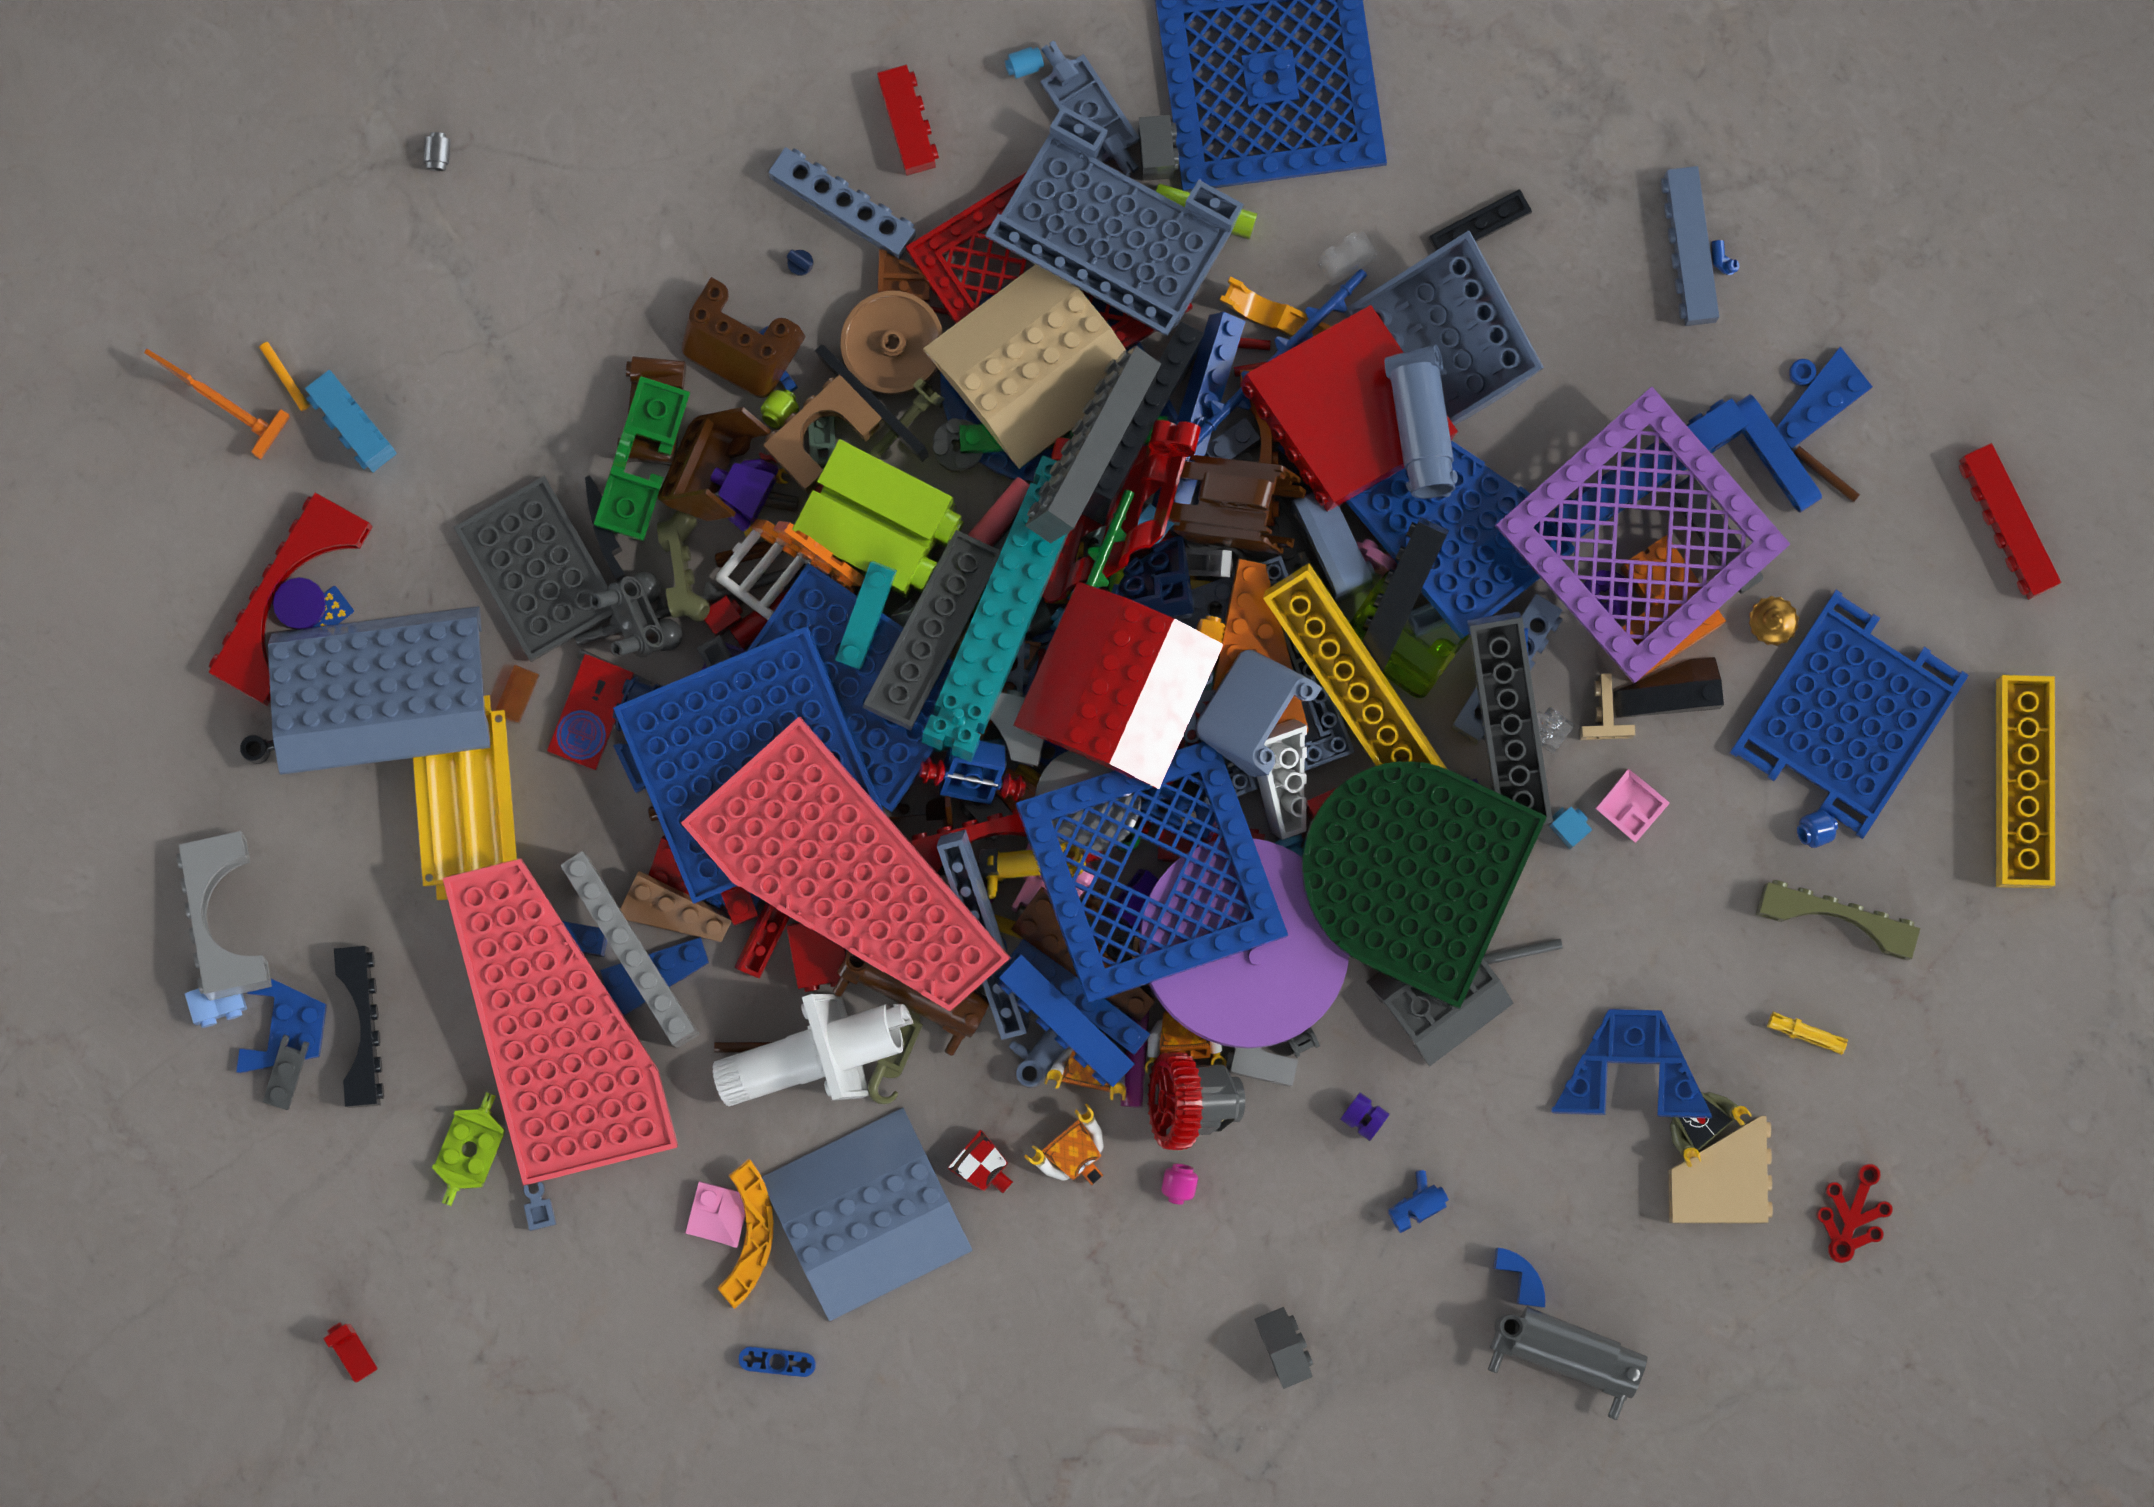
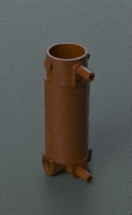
M847 951V955L837 971L841 977L833 989V994L841 997L849 982L855 985L859 982L941 1025L943 1030L953 1034L945 1049V1053L950 1056L955 1054L961 1041L966 1036L969 1038L973 1036L989 1006L987 996L974 990L952 1011H948L921 995L918 991L882 972Z

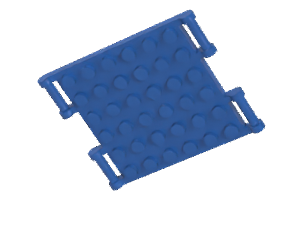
M1836 589L1730 753L1735 757L1740 756L1768 774L1767 778L1772 781L1776 780L1785 765L1829 793L1818 810H1824L1829 815L1834 816L1835 819L1857 832L1856 836L1863 839L1969 675L1963 671H1957L1930 653L1931 650L1925 646L1914 662L1871 634L1880 617L1864 611L1842 596L1843 593ZM1835 605H1838L1866 624L1864 629L1833 610ZM1926 662L1954 681L1953 685L1950 686L1921 666ZM1746 742H1751L1778 761L1775 766L1745 748ZM1837 798L1866 817L1863 824L1834 806L1833 802Z

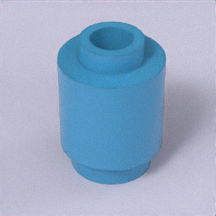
M1028 47L1008 54V60L1004 61L1009 76L1014 75L1015 79L1038 72L1039 68L1044 67L1043 58L1038 47L1033 49Z

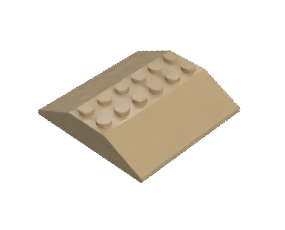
M1036 264L923 348L924 352L1019 469L1055 443L1057 438H1061L1071 431L1080 419H1083L1085 405L1089 400H1093L1096 395L1094 388L1107 374L1104 372L1106 366L1112 359L1117 360L1120 354L1126 351L1112 328L1078 287Z

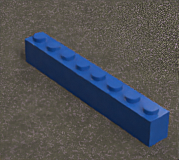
M1226 312L1209 315L1176 425L1179 422L1185 421L1202 427L1205 421L1213 416L1210 403L1213 400L1221 403L1245 325L1244 320ZM1211 433L1196 447L1194 455L1205 456ZM1190 456L1186 457L1185 461H1190ZM1180 478L1174 502L1190 504L1197 480ZM1161 487L1155 492L1151 504L1155 508L1157 507Z

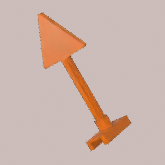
M146 349L144 352L191 387L193 386L198 393L251 427V431L260 436L251 453L260 460L290 418L288 413L280 409L268 424L261 418H255L206 384L194 380L190 374L149 349Z

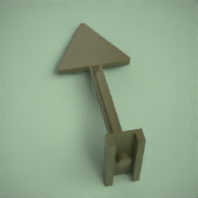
M921 378L913 385L920 394L913 400L914 404L899 419L906 428L932 403L942 408V402L945 400L942 395L932 389L933 386ZM889 430L869 454L879 459L898 437Z

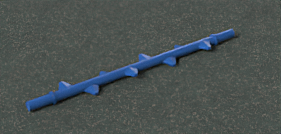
M1359 269L1345 284L1340 286V289L1320 309L1307 307L1305 313L1308 321L1289 340L1277 336L1274 339L1277 352L1268 361L1312 338V331L1332 311L1345 313L1347 307L1344 299L1350 296L1351 292L1367 277L1366 272ZM1244 370L1241 373L1242 379L1245 377L1247 373H1249V371ZM1242 387L1225 404L1214 400L1210 403L1213 416L1207 419L1201 427L1197 446L1212 431H1215L1216 427L1236 407L1245 410L1251 408L1250 400L1244 395Z

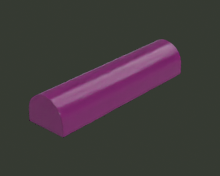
M1150 1009L1140 1022L1127 1014L1130 1019L1148 1032ZM1147 1040L1135 1056L1128 1050H1124V1054L1134 1065L1125 1074L1126 1098L1122 1100L1123 1096L1121 1094L1120 1106L1143 1107Z

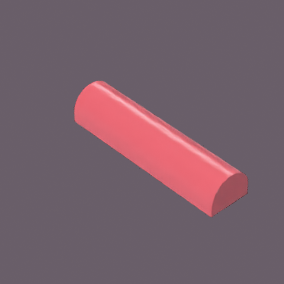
M1017 477L968 535L993 547L1014 523L1030 485L1020 477Z

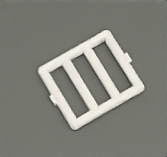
M752 530L742 544L738 542L732 549L733 555L716 574L715 579L748 606L769 620L774 613L769 606L803 564L807 565L810 562L797 555L766 595L759 601L749 591L780 554L783 547L775 542L739 586L728 576L760 538L761 534Z

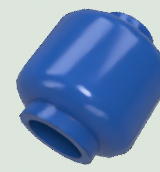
M1818 810L1800 819L1797 826V834L1803 844L1811 848H1817L1835 839L1838 824L1834 816L1829 815L1824 810Z

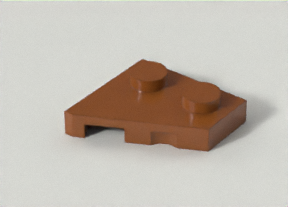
M879 249L878 293L892 290L903 291L913 294L925 302H930V285L920 270L911 266L910 263L903 259L900 260L892 256L886 250Z

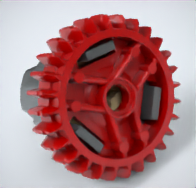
M1183 1052L1162 1053L1155 1059L1154 1065L1151 1067L1152 1073L1149 1074L1150 1083L1147 1084L1149 1087L1147 1105H1149V1124L1152 1125L1151 1132L1155 1134L1154 1139L1163 1149H1188L1196 1142V1137L1199 1135H1210L1213 1132L1222 1131L1232 1122L1241 1121L1245 1111L1244 1086L1239 1077H1231L1229 1070L1224 1065H1196L1193 1058Z

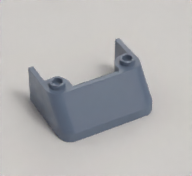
M1312 492L1305 494L1304 499H1293L1290 505V512L1293 515L1297 514L1333 590L1332 598L1338 603L1371 588L1373 583L1372 576L1375 575V571L1370 561L1365 562L1340 507L1337 506L1327 512L1324 506H1321L1316 501L1315 493Z

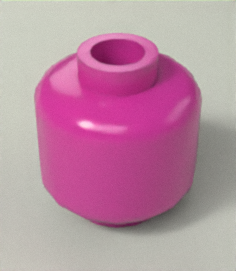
M1175 1163L1173 1167L1165 1170L1161 1191L1165 1196L1169 1197V1202L1182 1205L1184 1201L1194 1198L1198 1176L1193 1172V1167Z

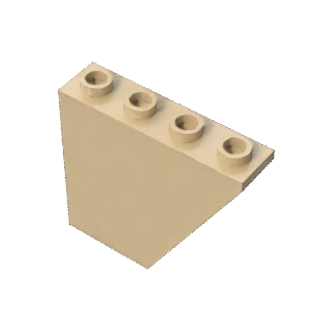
M1759 1116L1701 1150L1699 1152L1701 1162L1697 1157L1689 1159L1692 1167H1688L1684 1160L1668 1170L1669 1223H1768V1218H1772L1773 1206L1772 1202H1768V1191L1772 1190V1176L1767 1173V1164H1771L1772 1153L1771 1148H1767V1138L1771 1137V1123L1767 1122L1766 1116Z

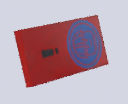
M585 654L547 751L597 770L615 725L616 719L613 718V707H616L617 703L621 704L624 696L622 694L624 683L627 679L632 680L635 673Z

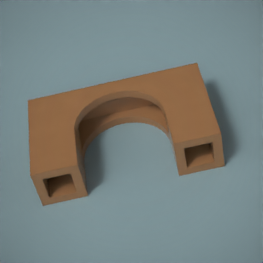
M840 374L836 378H830L823 385V390L817 396L812 395L803 404L804 408L797 414L792 413L778 432L777 430L771 432L765 439L766 443L763 445L766 452L808 495L820 485L817 481L823 471L804 450V434L811 423L822 417L832 416L840 418L865 442L885 425L880 415Z

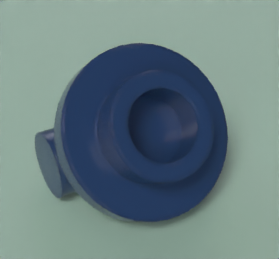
M790 250L786 257L789 270L798 276L808 274L813 268V258L810 253L805 250Z

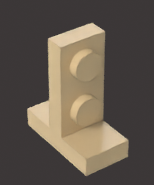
M1612 673L1600 674L1598 681H1594L1595 697L1599 696V707H1595V720L1600 722V726H1582L1579 730L1580 740L1632 739L1635 736V725H1614Z

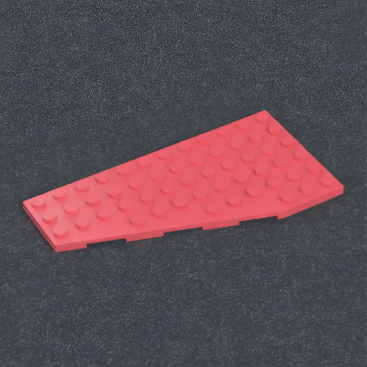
M801 717L793 721L681 822L732 883L744 888L794 920L847 949L850 953L918 991L921 995L948 1011H952L1011 958Z
M519 858L442 878L523 1186L677 1148L678 1143L657 1066L523 860Z

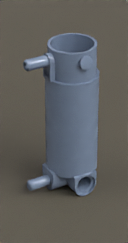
M1431 345L1413 350L1412 352H1404L1386 357V376L1391 380L1403 462L1405 469L1408 470L1409 481L1406 482V487L1415 498L1449 497L1451 492L1456 489L1455 483L1458 477L1456 471L1452 468L1454 457L1440 371L1443 370L1440 350L1437 345Z

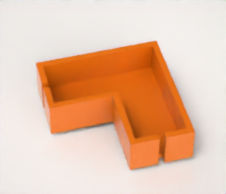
M1667 535L1629 560L1666 562ZM1671 548V563H1684L1685 560L1678 550ZM1623 564L1620 569L1628 578L1629 564ZM1634 564L1633 579L1647 580V565ZM1652 566L1651 580L1665 581L1666 566ZM1670 567V581L1683 582L1684 568ZM1689 568L1688 582L1700 583ZM1633 583L1632 587L1639 597L1646 598V584ZM1651 584L1650 598L1664 599L1665 585ZM1669 585V600L1682 601L1683 586ZM1688 587L1687 600L1701 587ZM1650 603L1649 617L1663 618L1664 603ZM1668 604V617L1681 605ZM1717 609L1639 680L1721 627L1726 620ZM1645 612L1639 616L1645 617ZM1632 620L1630 622V634L1644 635V621ZM1649 621L1648 635L1662 622ZM1643 639L1632 640L1638 645Z

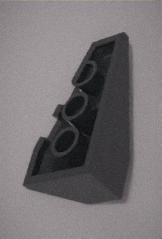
M1715 657L1686 660L1613 692L1616 718L1717 710L1724 706L1722 680Z

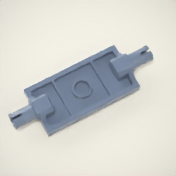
M1055 41L1050 42L1049 47L1045 45L1041 51L1053 66V72L1041 80L1040 84L1058 111L1064 106L1107 129V135L1096 159L1102 163L1114 159L1126 176H1130L1131 171L1133 173L1136 172L1139 167L1127 149L1140 141V138L1085 55L1082 54L1074 60H1069V58L1066 59Z

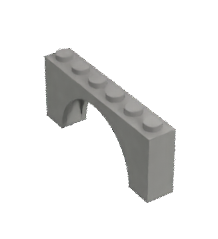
M241 831L179 844L180 853L176 854L179 869H183L184 878L181 879V887L183 893L187 894L188 903H185L187 918L192 920L193 928H189V935L192 944H196L197 953H193L196 968H200L201 978L197 979L200 993H204L211 1001L272 987L268 961L263 955L241 956L226 951L214 942L207 924L208 903L216 885L232 870L250 863L246 837Z

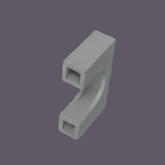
M1235 1048V1051L1229 1050L1226 1066L1231 1067L1230 1073L1292 1087L1298 1060L1271 1054L1262 1048Z

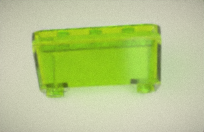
M1389 571L1385 573L1372 589L1350 621V625L1362 641L1366 634V631L1362 630L1368 616L1374 617L1378 609L1373 607L1379 592L1385 594L1381 589L1385 585L1384 581ZM1404 627L1383 674L1413 697L1423 698L1427 696L1468 640L1469 634L1463 639L1461 638L1457 645L1446 638H1438L1430 646L1419 637L1416 638L1411 631Z

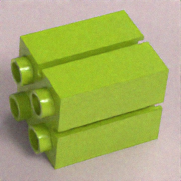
M839 439L817 483L824 486L821 493L812 490L792 530L795 532L798 530L810 536L817 543L832 552L833 557L847 563L863 576L866 575L871 561L897 570L890 591L910 600L915 591L922 594L938 564L931 560L934 550L936 551L939 544L947 547L955 531L961 532L964 521L961 520L962 516L956 513L957 506L952 496Z

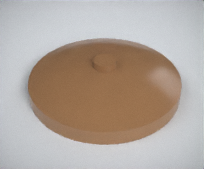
M883 291L865 298L850 312L841 332V354L847 369L867 389L886 395L904 394L915 390L913 385L919 378L927 382L938 369L924 352L923 348L944 332L939 318L925 301L903 291Z

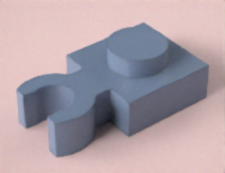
M538 1182L539 1191L536 1194L530 1192L529 1185H524V1193L531 1200V1203L524 1205L529 1231L557 1225L551 1199L543 1200L542 1198L545 1192V1186L542 1182Z

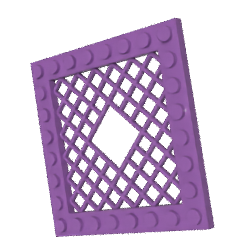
M1653 387L1644 392L1495 525L1633 683H1636L1790 545L1788 540ZM1649 425L1654 432L1642 430ZM1641 435L1655 436L1654 450L1640 449ZM1636 436V449L1623 448ZM1659 438L1671 451H1659ZM1621 452L1635 453V467H1621ZM1617 453L1616 466L1604 465ZM1640 454H1654L1653 469L1639 468ZM1658 455L1672 456L1671 470L1657 469ZM1676 458L1681 461L1688 471L1676 470ZM1602 470H1616L1615 485L1601 484ZM1597 471V483H1583ZM1620 471L1634 472L1633 486L1620 485ZM1639 472L1653 473L1652 487L1638 486ZM1657 473L1671 474L1670 488L1656 487ZM1676 474L1689 475V490L1675 489ZM1694 477L1706 491L1693 490ZM1583 487L1596 488V502L1582 501ZM1578 488L1577 501L1564 500ZM1601 488L1615 489L1614 503L1600 502ZM1619 489L1633 490L1632 504H1619ZM1638 491H1652L1651 506L1637 505ZM1656 492L1670 493L1669 507L1655 506ZM1675 493L1688 494V508L1674 507ZM1693 494L1707 495L1706 509L1692 508ZM1711 497L1723 510H1711ZM1563 504L1577 505L1576 519L1562 518ZM1559 505L1558 518L1545 517ZM1582 505L1595 506V520H1581ZM1600 507H1614L1613 522L1599 521ZM1618 508L1669 511L1666 562L1616 559ZM1674 511L1687 512V526H1673ZM1692 513H1706L1705 528L1691 527ZM1710 514L1724 515L1723 529L1710 528ZM1728 517L1732 519L1740 530L1728 529ZM1544 521L1558 522L1557 537L1543 536ZM1538 522L1539 533L1533 528ZM1562 523H1576L1575 538L1561 537ZM1581 524L1594 525V539L1580 538ZM1599 525L1613 526L1612 540L1598 539ZM1672 530L1686 531L1685 545L1672 544ZM1691 531L1705 532L1704 546L1690 545ZM1709 532L1723 533L1722 547H1708ZM1728 534H1741L1740 549L1727 548ZM1747 536L1752 543L1745 548ZM1545 540L1557 541L1556 552ZM1561 541L1575 542L1574 556L1560 555ZM1580 542L1593 543V558L1579 557ZM1598 544H1612L1611 559L1597 558ZM1671 548L1685 549L1684 563H1671ZM1690 550H1704L1703 565L1689 564ZM1708 551L1722 552L1721 566L1707 565ZM1727 552L1739 553L1726 565ZM1563 560H1574L1573 572ZM1578 561L1592 562V576L1578 575ZM1597 562L1611 563L1610 577L1596 576ZM1615 563L1629 564L1628 578H1615ZM1634 564L1647 565V580L1633 579ZM1652 566H1666L1665 581L1651 580ZM1670 567L1684 568L1683 582L1670 581ZM1689 568L1702 569V583L1688 582ZM1707 569L1720 570L1707 582ZM1580 580H1591V592ZM1596 581H1610L1609 596L1595 595ZM1614 582L1628 583L1627 597L1614 596ZM1633 583L1646 584V598L1632 597ZM1651 584L1665 585L1664 599L1650 598ZM1669 585L1683 586L1682 601L1669 600ZM1688 587H1701L1687 600ZM1597 599L1609 600L1608 612ZM1613 600L1627 601L1626 615H1612ZM1632 601L1645 602V617L1631 616ZM1650 603H1664L1663 618L1649 617ZM1668 604L1681 605L1668 617ZM1615 619L1626 620L1625 631L1615 621ZM1631 620L1644 621V635L1630 634ZM1649 621L1662 622L1648 635ZM1632 639L1643 640L1637 645Z

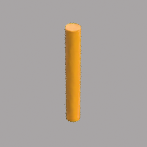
M268 342L261 344L259 348L300 411L306 410L310 405Z

